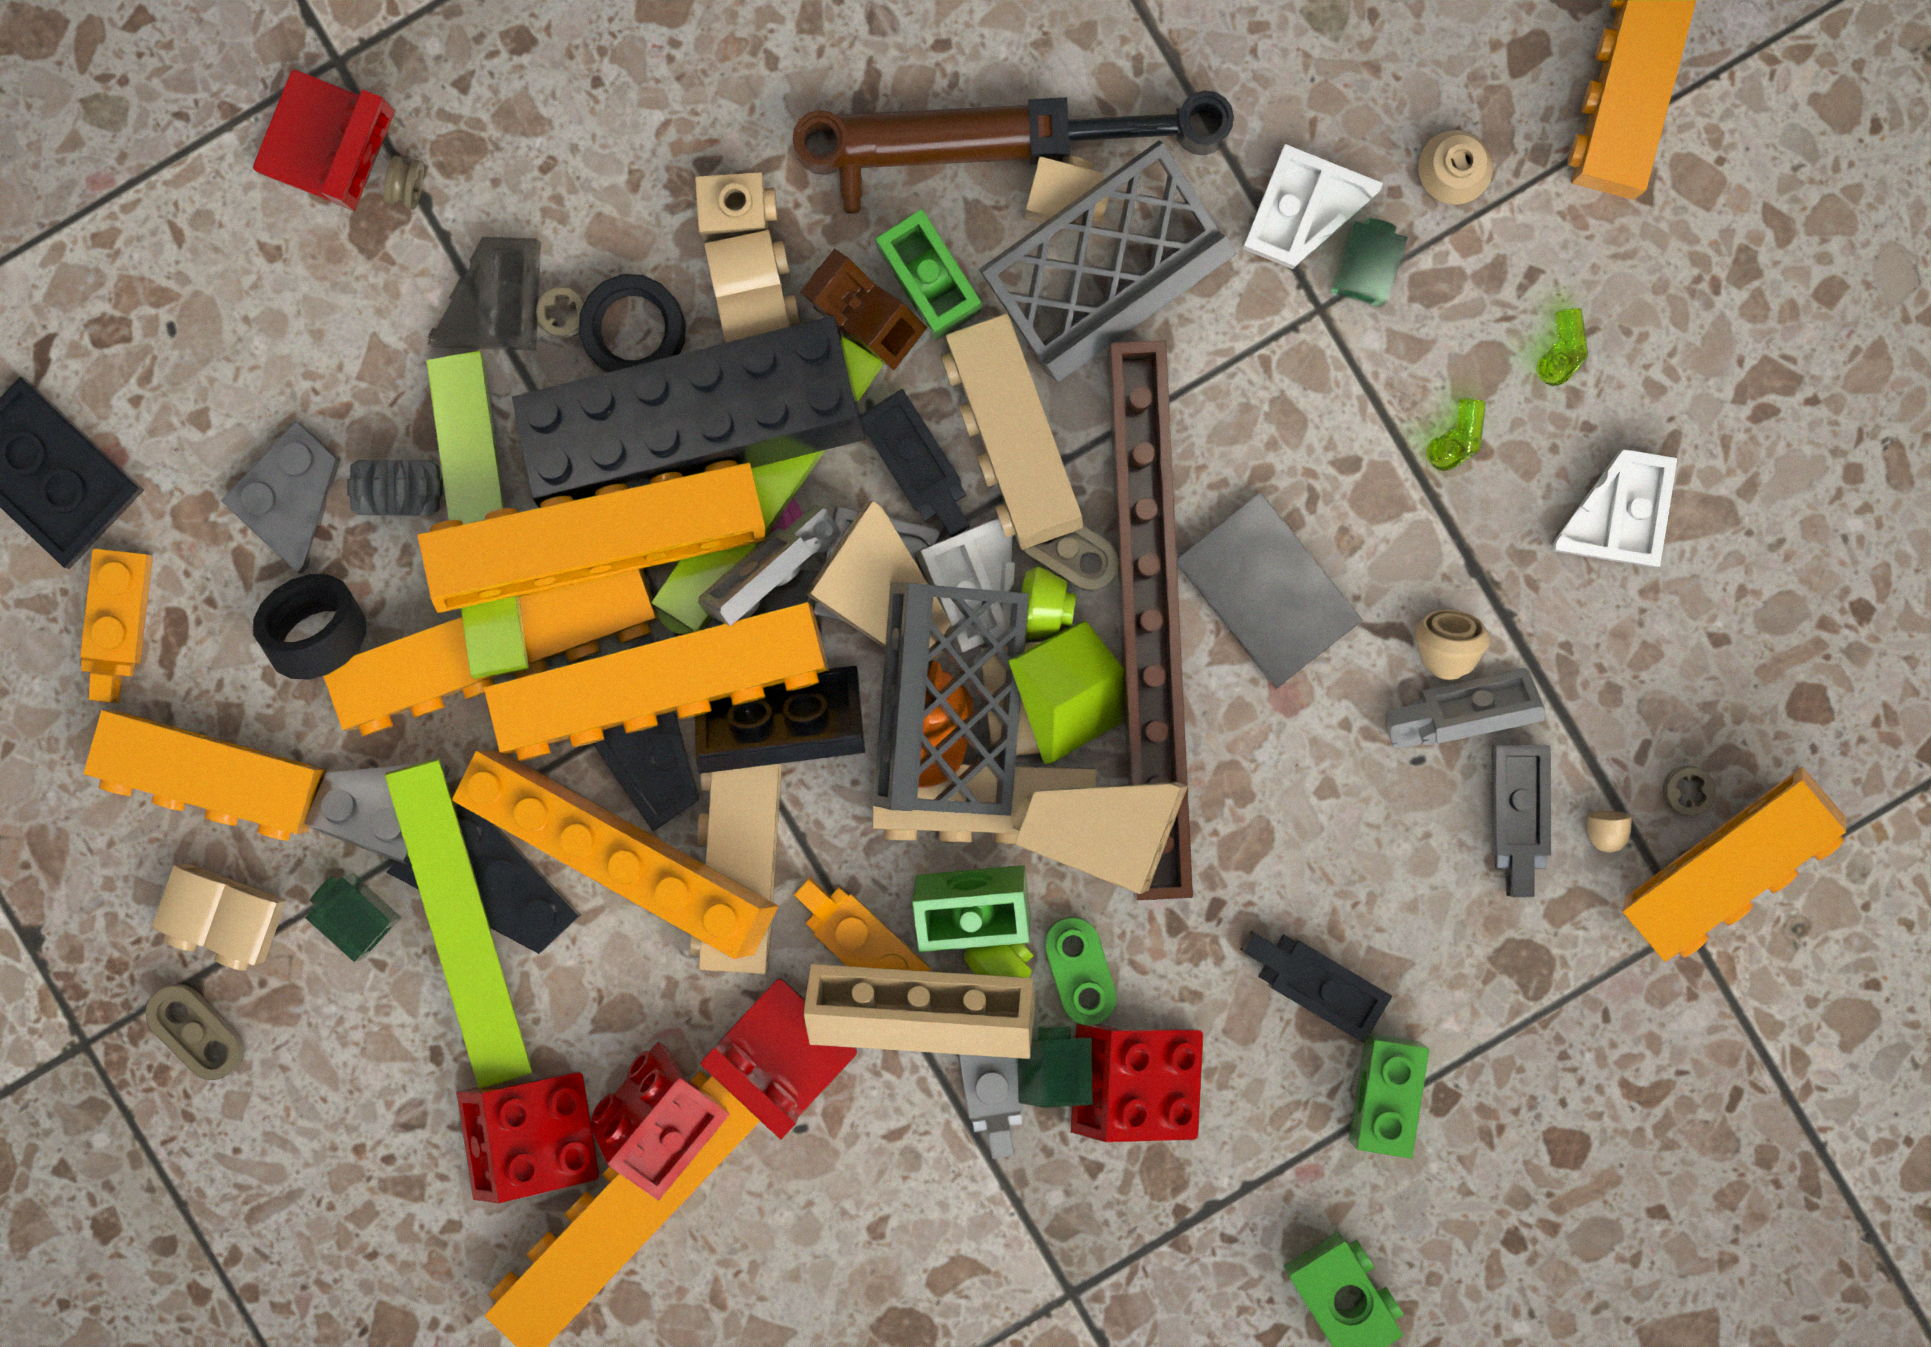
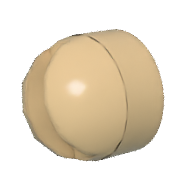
M1594 811L1588 813L1586 831L1590 842L1603 852L1612 853L1621 850L1629 841L1632 816L1618 811Z

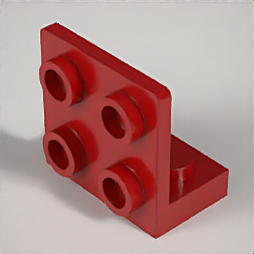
M293 70L287 79L253 164V169L261 175L355 212L395 110L383 97L362 89L360 95L298 70Z
M781 978L777 979L699 1063L780 1140L796 1125L799 1116L857 1055L856 1047L809 1044L804 1019L805 999Z
M1076 1023L1070 1133L1106 1143L1195 1140L1198 1137L1203 1032L1197 1029H1120L1101 1024L1082 1025Z
M657 1042L649 1052L643 1051L634 1059L628 1069L627 1079L616 1093L607 1094L598 1103L592 1114L590 1128L607 1165L659 1201L730 1113L723 1104L683 1076L669 1049L662 1043Z
M571 1072L502 1088L479 1089L475 1087L456 1091L473 1200L499 1204L598 1179L599 1173L582 1073Z

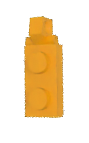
M92 549L80 657H82L81 671L91 672L88 700L119 703L122 677H133L136 663H141L153 560L152 555Z
M811 877L794 893V896L813 913L806 922V925L815 932L813 935L846 966L928 972L931 970V967L852 893L848 895L842 888L838 887L830 896Z

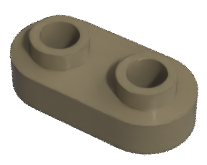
M1084 525L1083 529L1054 538L1049 544H1037L1022 550L1027 556L1069 583L1087 591H1094L1107 586L1114 579L1119 566L1118 554L1114 546ZM1087 553L1097 555L1101 561L1099 571L1094 574H1088L1080 567V559Z
M174 984L164 987L152 995L147 1003L145 1013L150 1030L193 1074L205 1080H219L238 1069L243 1061L245 1051L240 1034L198 991L187 985ZM174 1002H180L186 1007L187 1015L183 1021L174 1019L171 1014V1007ZM212 1041H219L224 1045L225 1056L222 1060L214 1059L210 1055L209 1046Z

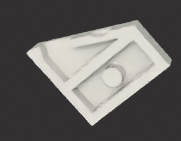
M1285 144L1242 249L1294 269L1379 193L1383 183Z
M1624 449L1618 451L1556 537L1551 551L1654 568L1660 567L1677 458Z
M998 518L915 552L929 585L1010 592L1011 587L1014 585L1015 563L1011 562L1013 536L1005 538ZM936 597L951 621L947 629L949 631L964 615L950 598ZM965 600L971 609H973L981 602L977 600ZM995 602L978 617L995 639L1010 627L1011 603ZM971 624L952 641L958 654L986 643Z

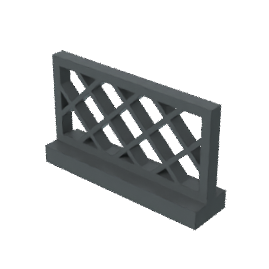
M1158 140L984 265L979 271L1034 351V356L1043 370L1057 382H1060L1109 347L1110 343L1120 339L1238 253L1227 236L1220 233L1164 142ZM1156 160H1159L1168 175L1163 198L1136 194L1141 171ZM1128 181L1126 192L1116 190ZM1176 189L1185 202L1174 200ZM1106 196L1125 199L1118 230L1091 226L1095 205ZM1135 201L1161 205L1155 237L1129 232ZM1172 207L1190 210L1201 227L1184 241L1165 239ZM1083 214L1081 224L1072 223L1074 219ZM1060 229L1079 231L1074 262L1046 258L1050 237ZM1090 233L1117 238L1110 269L1084 264ZM1127 240L1153 244L1149 266L1139 273L1121 271ZM1038 246L1036 256L1026 255ZM1164 246L1173 247V249L1162 256ZM1016 261L1035 264L1029 295L1009 292L998 274ZM1045 266L1072 270L1066 301L1039 297ZM1082 272L1109 276L1105 297L1095 305L1076 303ZM1119 278L1128 280L1117 288ZM1015 301L1027 303L1025 315ZM1037 304L1063 308L1064 312L1060 330L1042 342L1033 329ZM1074 310L1084 312L1072 320Z
M891 582L873 806L899 811L920 810L1011 816L1021 696L1008 660L1024 652L1029 593ZM933 597L950 598L964 615L944 635L931 621ZM965 600H977L981 602L973 609H971ZM995 602L1012 603L1010 627L995 639L978 617ZM971 624L988 647L967 665L950 642ZM931 635L936 643L929 648ZM1006 643H1008V654L1002 648ZM943 650L960 673L938 691L928 679L927 670L928 662ZM995 654L1006 667V680L991 695L974 673ZM967 680L984 702L962 721L945 699ZM927 692L930 695L931 699L925 704V695ZM1004 698V705L1002 709L998 702H1000ZM939 706L956 728L934 747L923 734V720ZM991 710L1002 723L1001 738L986 750L970 731V728ZM963 736L979 758L958 777L941 755ZM922 747L927 754L920 760ZM1000 753L998 765L994 758ZM934 762L951 784L935 799L917 798L919 775ZM985 766L998 779L996 803L978 802L965 786ZM959 792L965 801L949 799Z

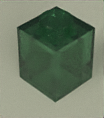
M1365 218L1364 224L1355 221L1347 232L1330 293L1382 308L1390 299L1408 237L1396 234L1397 227L1384 220Z
M354 874L343 876L339 881L333 876L327 879L310 898L315 907L305 917L353 962L366 958L402 918Z
M1068 1025L1038 1026V1036H1032L1030 1059L1018 1058V1103L1042 1108L1093 1105L1092 1038L1071 1035V1026Z

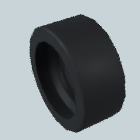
M621 274L603 281L588 295L580 312L579 335L585 352L605 373L679 355L685 344L686 321L678 301L662 283L644 275ZM627 296L643 297L653 302L661 311L665 321V334L660 346L650 356L639 360H625L612 354L605 346L601 336V320L606 309L616 300Z
M308 574L289 580L274 589L265 598L253 619V636L276 672L290 679L310 680L330 674L345 665L355 655L366 635V617L352 593L342 580L329 574ZM324 611L335 612L333 619L324 629L310 638L296 642H284L287 634L296 624L310 615Z

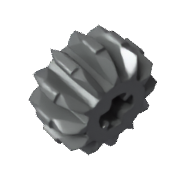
M357 460L350 465V479H347V496H350V509L358 515H433L440 510V496H443V480H440V466L431 460Z

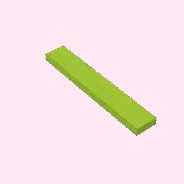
M842 336L857 401L859 402L883 364L880 359ZM825 450L751 468L765 524V538ZM761 542L680 560L651 603L693 632L704 630L712 617L708 616L698 603V600H700L698 597Z
M479 350L426 360L448 519L460 520L463 524L485 520L486 514L506 508L484 356ZM519 596L461 608L470 675L474 679L529 669Z
M440 757L386 772L384 776L478 1088L481 1089L531 1074L532 1066Z

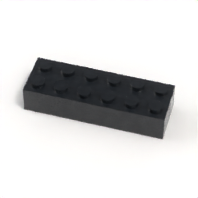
M835 316L512 396L531 496L538 508H541L540 504L543 501L553 497L570 496L573 497V500L596 496L595 492L609 485L625 484L628 486V489L648 485L652 478L664 473L679 472L683 474V477L703 473L707 466L720 461L733 460L737 462V465L750 463L751 468L867 440L842 335Z

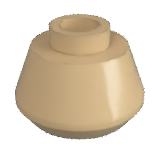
M1462 130L1445 131L1433 137L1423 148L1418 162V174L1424 189L1434 199L1450 205H1461L1475 200L1486 190L1493 173V161L1487 146L1477 136Z
M1439 610L1428 614L1417 623L1414 632L1423 665L1433 675L1445 680L1458 679L1462 675L1473 671L1490 644V635L1483 623L1475 616L1457 610Z

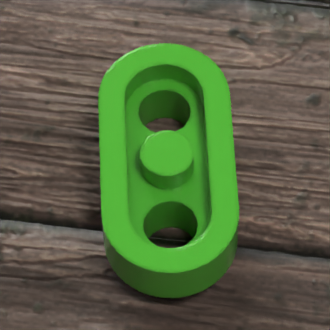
M1072 916L1062 918L1049 928L1045 937V950L1065 1012L1073 1021L1082 1025H1096L1105 1021L1112 1014L1116 1005V991L1096 930L1088 921ZM1076 935L1082 939L1083 949L1079 954L1068 955L1063 951L1062 943L1066 937ZM1093 988L1098 991L1100 997L1094 1007L1086 1008L1079 1003L1078 998L1082 990Z

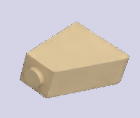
M874 501L865 502L804 594L885 648L891 582L928 583L883 508ZM933 597L931 621L944 635L951 621L938 599ZM931 635L929 648L936 643ZM940 651L928 663L931 664L932 661H937L944 651Z
M1179 782L1036 791L1032 799L1025 797L1022 800L1015 815L1013 829L1019 831L1015 845L1135 893L1142 894L1149 891L1188 786Z

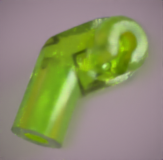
M1582 308L1555 312L1558 341L1545 355L1538 359L1536 364L1538 377L1550 386H1558L1568 382L1588 358Z
M1459 399L1456 427L1441 437L1432 439L1427 445L1426 457L1432 466L1442 471L1453 470L1478 454L1482 446L1486 410L1485 401Z

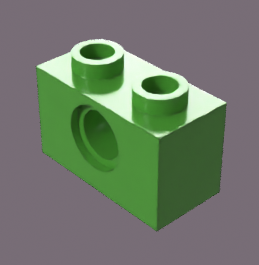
M923 209L875 238L877 250L922 321L928 327L935 341L981 312L982 302Z
M1025 865L916 875L912 904L919 952L1029 943L1031 912Z
M1370 1034L1364 1043L1349 1135L1350 1143L1357 1150L1409 1159L1413 1158L1430 1050L1420 1041Z
M1338 1231L1283 1265L1332 1347H1387L1404 1336L1395 1322L1404 1314L1388 1288L1385 1286L1381 1290L1376 1291L1367 1277L1366 1273L1375 1267L1358 1240L1348 1245ZM1347 1285L1359 1287L1361 1289V1298L1355 1307L1342 1310L1334 1306V1297L1339 1289Z

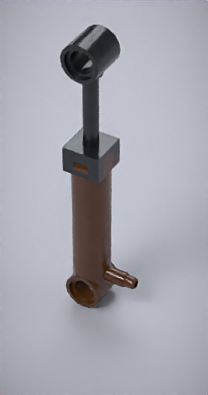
M1210 88L1194 90L1185 97L1181 106H1176L1175 112L1068 118L1067 96L1028 98V104L834 115L829 111L817 110L809 112L799 119L794 128L793 143L798 160L810 172L827 175L839 169L844 211L846 213H858L861 210V197L863 196L861 168L1030 158V163H1038L1040 157L1060 162L1063 156H1069L1070 154L1069 139L1173 133L1177 134V139L1180 140L1184 147L1193 152L1206 153L1214 151L1223 144L1232 127L1234 112L1228 98L1218 90ZM1199 109L1209 110L1217 117L1219 126L1212 132H1200L1191 124L1190 114ZM827 131L833 134L837 139L833 150L824 155L810 152L806 147L807 141L815 132Z

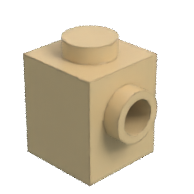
M1063 156L1062 162L1040 157L1025 211V219L1043 224L1100 183L1104 173L1093 171L1095 164L1083 158ZM1106 196L1095 205L1092 221L1103 222L1109 196ZM1083 214L1074 219L1072 223L1081 224Z
M761 172L695 177L698 228L703 240L728 239L768 230V221H777L775 187H765V180Z

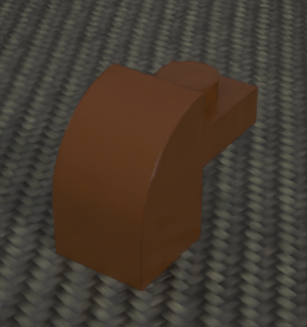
M835 248L800 291L814 305L813 308L824 318L835 316L839 330L862 349L880 359L882 363L892 370L897 368L928 328L903 302L874 284L847 256Z

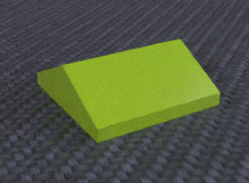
M1087 621L1078 622L1008 660L1044 764L1057 761L1121 723L1124 669Z

